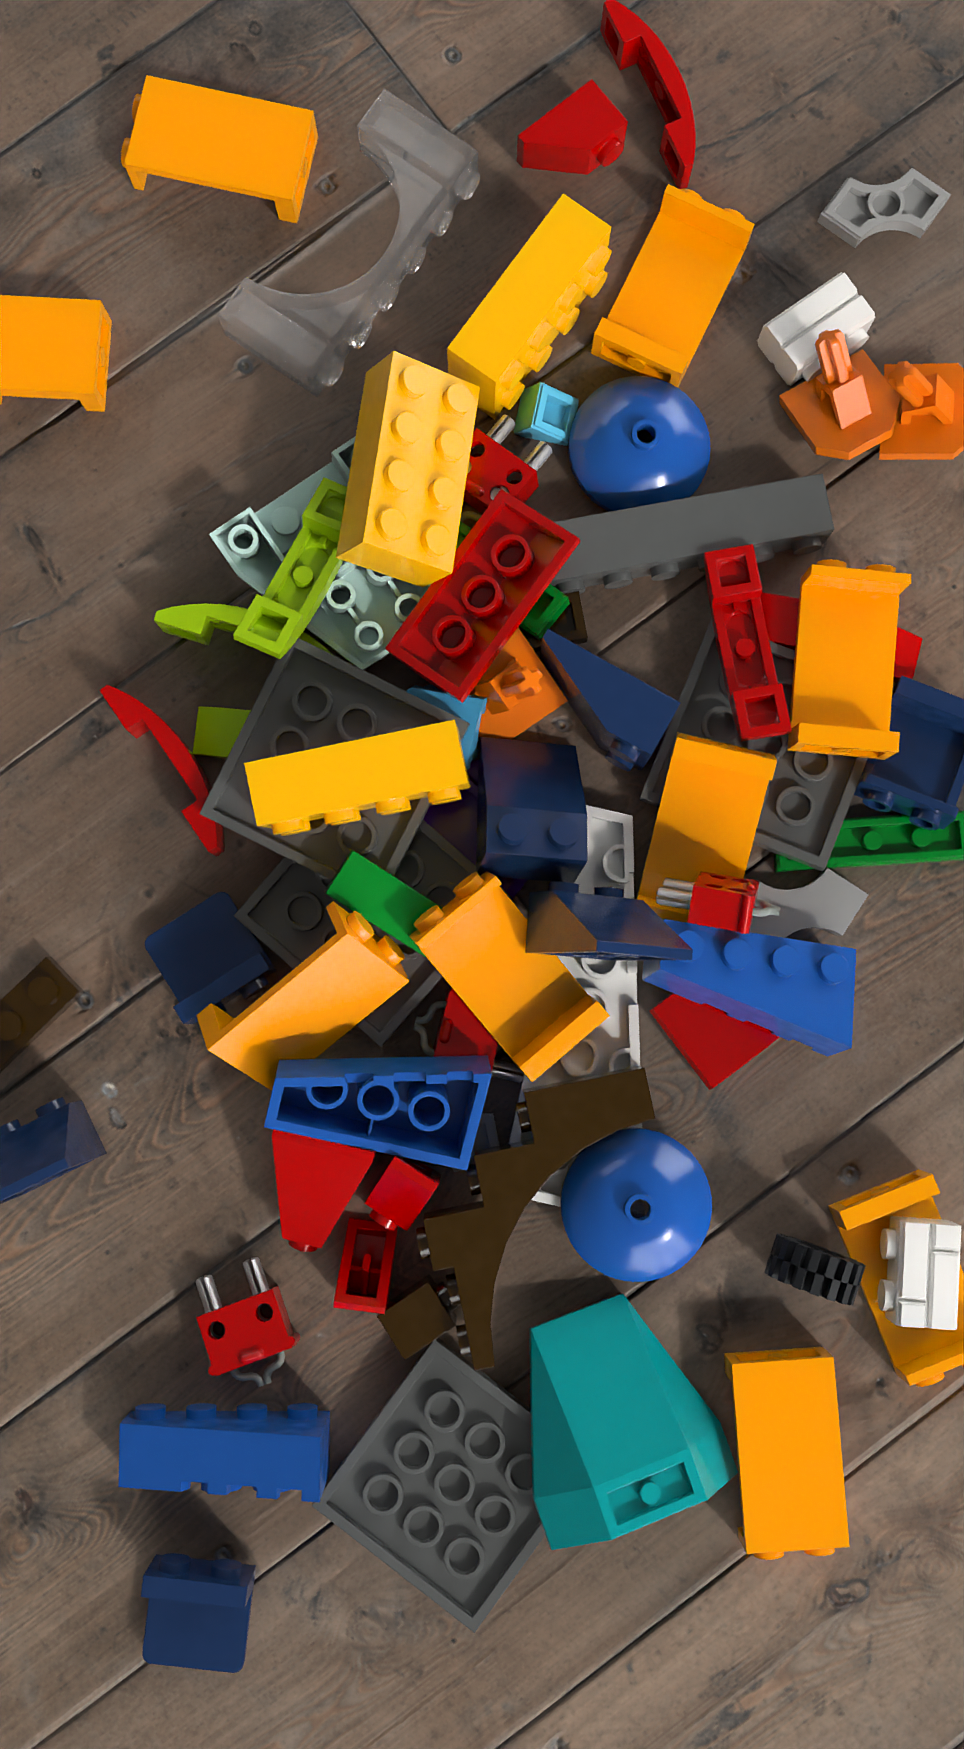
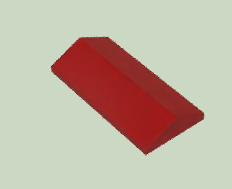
M500 489L457 548L452 574L430 585L384 649L430 684L463 703L581 542L579 537Z

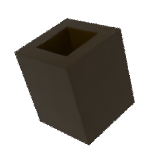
M429 1274L388 1302L385 1314L378 1313L377 1318L404 1360H406L456 1326L457 1316L454 1310L459 1307V1304L452 1306L447 1284L442 1281L436 1285Z

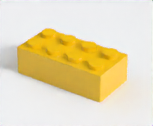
M564 193L447 347L448 374L479 386L477 408L494 420L503 407L510 410L516 404L525 388V385L522 383L531 370L539 372L553 349L550 344L559 332L566 335L571 330L580 314L579 305L586 296L594 298L608 276L604 268L612 253V250L608 248L611 226Z
M392 351L366 372L336 558L422 588L452 574L478 405L479 386L396 351Z
M455 720L244 763L257 826L272 828L273 835L281 834V836L310 831V821L324 818L325 824H331V826L361 820L360 811L376 808L377 814L381 815L411 810L410 800L428 797L431 805L461 800L460 790L470 788L459 730Z

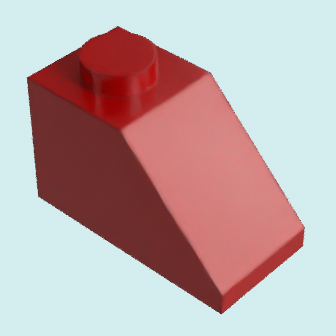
M591 79L518 135L517 162L522 168L588 175L600 165L606 167L612 164L624 150L628 121L593 79Z
M395 1155L364 1203L372 1208L369 1216L391 1231H395L397 1226L408 1231L438 1187L441 1174L420 1160Z

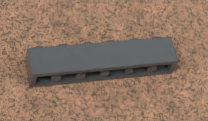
M823 473L556 521V524L579 537L581 542L550 584L563 594L579 591L580 595L585 592V587L604 584L605 589H617L633 583V578L651 575L654 581L666 580L678 576L680 570L698 567L700 572H705L704 552L749 544L754 546L757 563L772 559L776 552L792 550L794 555L815 552L822 548V544L826 542L834 531Z

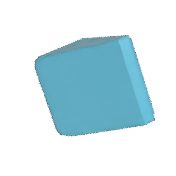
M542 382L524 389L520 398L514 433L525 438L567 446L570 429L577 413L579 399Z

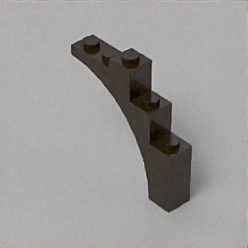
M635 1066L523 1089L525 1101L515 1103L521 1133L531 1131L532 1139L474 1151L475 1164L468 1165L467 1176L471 1195L482 1194L483 1201L424 1213V1227L416 1228L421 1259L431 1257L433 1271L454 1267L455 1273L446 1275L451 1305L461 1304L465 1324L456 1326L461 1356L471 1355L474 1371L495 1367L491 1331L494 1284L506 1243L521 1214L548 1178L582 1149L617 1130L655 1119L644 1067Z

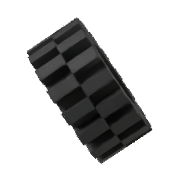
M777 1233L764 1273L782 1283L790 1284L794 1288L805 1290L815 1296H821L830 1301L853 1306L866 1265L840 1253L830 1251L827 1248Z

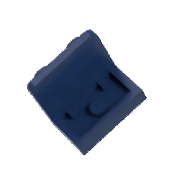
M218 892L149 935L145 940L147 952L179 1001L173 1008L183 1024L197 1023L196 1015L211 1003L227 1012L224 1006L226 1003L240 994L246 1000L270 985L267 977L277 971L256 936L234 917L239 909L231 896L225 892Z
M179 1553L156 1554L143 1575L141 1597L149 1598L142 1651L143 1659L149 1664L228 1673L239 1672L243 1668L246 1658L256 1565L242 1564L232 1559H217L214 1561L194 1559Z

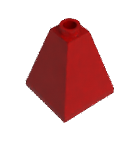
M273 1129L272 1145L282 1238L289 1240L288 1244L296 1250L303 1252L316 1251L317 1248H322L372 1164L377 1151Z

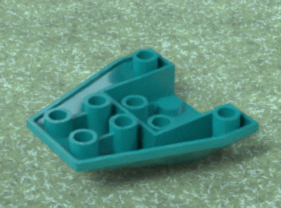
M623 1293L529 1328L532 1495L551 1550L618 1538L708 1500L738 1473L720 1421Z

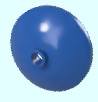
M623 377L599 387L580 406L569 433V462L574 477L584 493L594 503L608 512L689 498L701 484L710 460L709 431L699 408L679 388L653 377ZM641 430L649 432L653 441L650 443L641 442L637 437V432Z
M620 1129L584 1148L569 1167L561 1190L562 1221L574 1249L594 1269L618 1280L645 1282L672 1274L684 1266L696 1254L710 1226L712 1196L703 1168L693 1154L681 1143L666 1134L650 1129ZM639 1199L647 1201L649 1205L647 1214L641 1218L632 1216L630 1212L632 1203Z

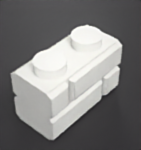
M840 272L763 326L757 340L758 346L768 360L774 363L775 369L787 385L791 386L803 377L809 382L822 373L815 347L819 334L825 330H841L850 355L869 339L867 331L875 319V312L863 296L858 295L857 288L845 272Z
M890 1216L889 1228H883L880 1236L881 1256L883 1259H888L887 1280L881 1279L878 1285V1305L880 1310L885 1311V1318L893 1324L902 1327L957 1329L961 1225L943 1219Z

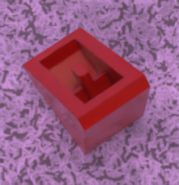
M349 1218L333 1308L385 1314L389 1302L398 1226L395 1231H391L375 1221Z

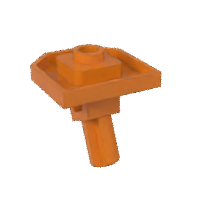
M839 329L825 330L819 334V338L815 342L822 373L809 382L804 381L779 395V404L815 455L851 460L892 437L900 410L901 399L863 349L849 356L843 332Z
M901 361L897 364H884V378L899 396L901 403L892 437L880 443L879 460H953L964 450V368L959 363L910 364L908 361Z
M519 627L469 694V696L474 694L487 697L486 710L481 716L478 737L510 740L568 702V699Z

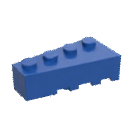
M663 919L693 949L692 960L644 961L643 981L696 1003L711 1005L727 1012V1016L742 1022L749 1021L771 1030V1034L788 1041L796 1040L812 1047L811 1050L827 1057L852 1048L856 949L751 932L749 934H741L737 931Z
M488 1055L279 1060L264 1128L467 1170L492 1076Z
M146 1403L136 1406L135 1411H130L120 1423L118 1487L182 1492L191 1487V1482L201 1483V1490L207 1492V1494L227 1495L230 1492L241 1489L242 1486H252L253 1490L257 1491L256 1498L278 1499L280 1492L292 1489L302 1490L301 1501L320 1503L330 1472V1411H318V1405L312 1403L291 1404L287 1406V1411H267V1405L262 1403L241 1404L237 1406V1411H217V1405L211 1403L191 1404L186 1406V1411H166L165 1404Z

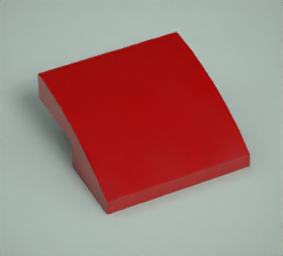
M674 993L669 994L649 1010L709 1090L723 1082L779 1038V1036L771 1034L769 1029L749 1021L742 1022L727 1016V1012L706 1003H696Z

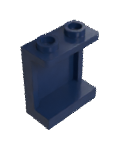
M901 676L893 687L895 689L892 694L889 730L900 732L899 752L885 760L868 758L854 795L863 798L862 802L874 810L882 812L894 810L909 816V821L918 827L928 830H936L938 828L944 830L956 819L959 808L955 806L964 785V699Z

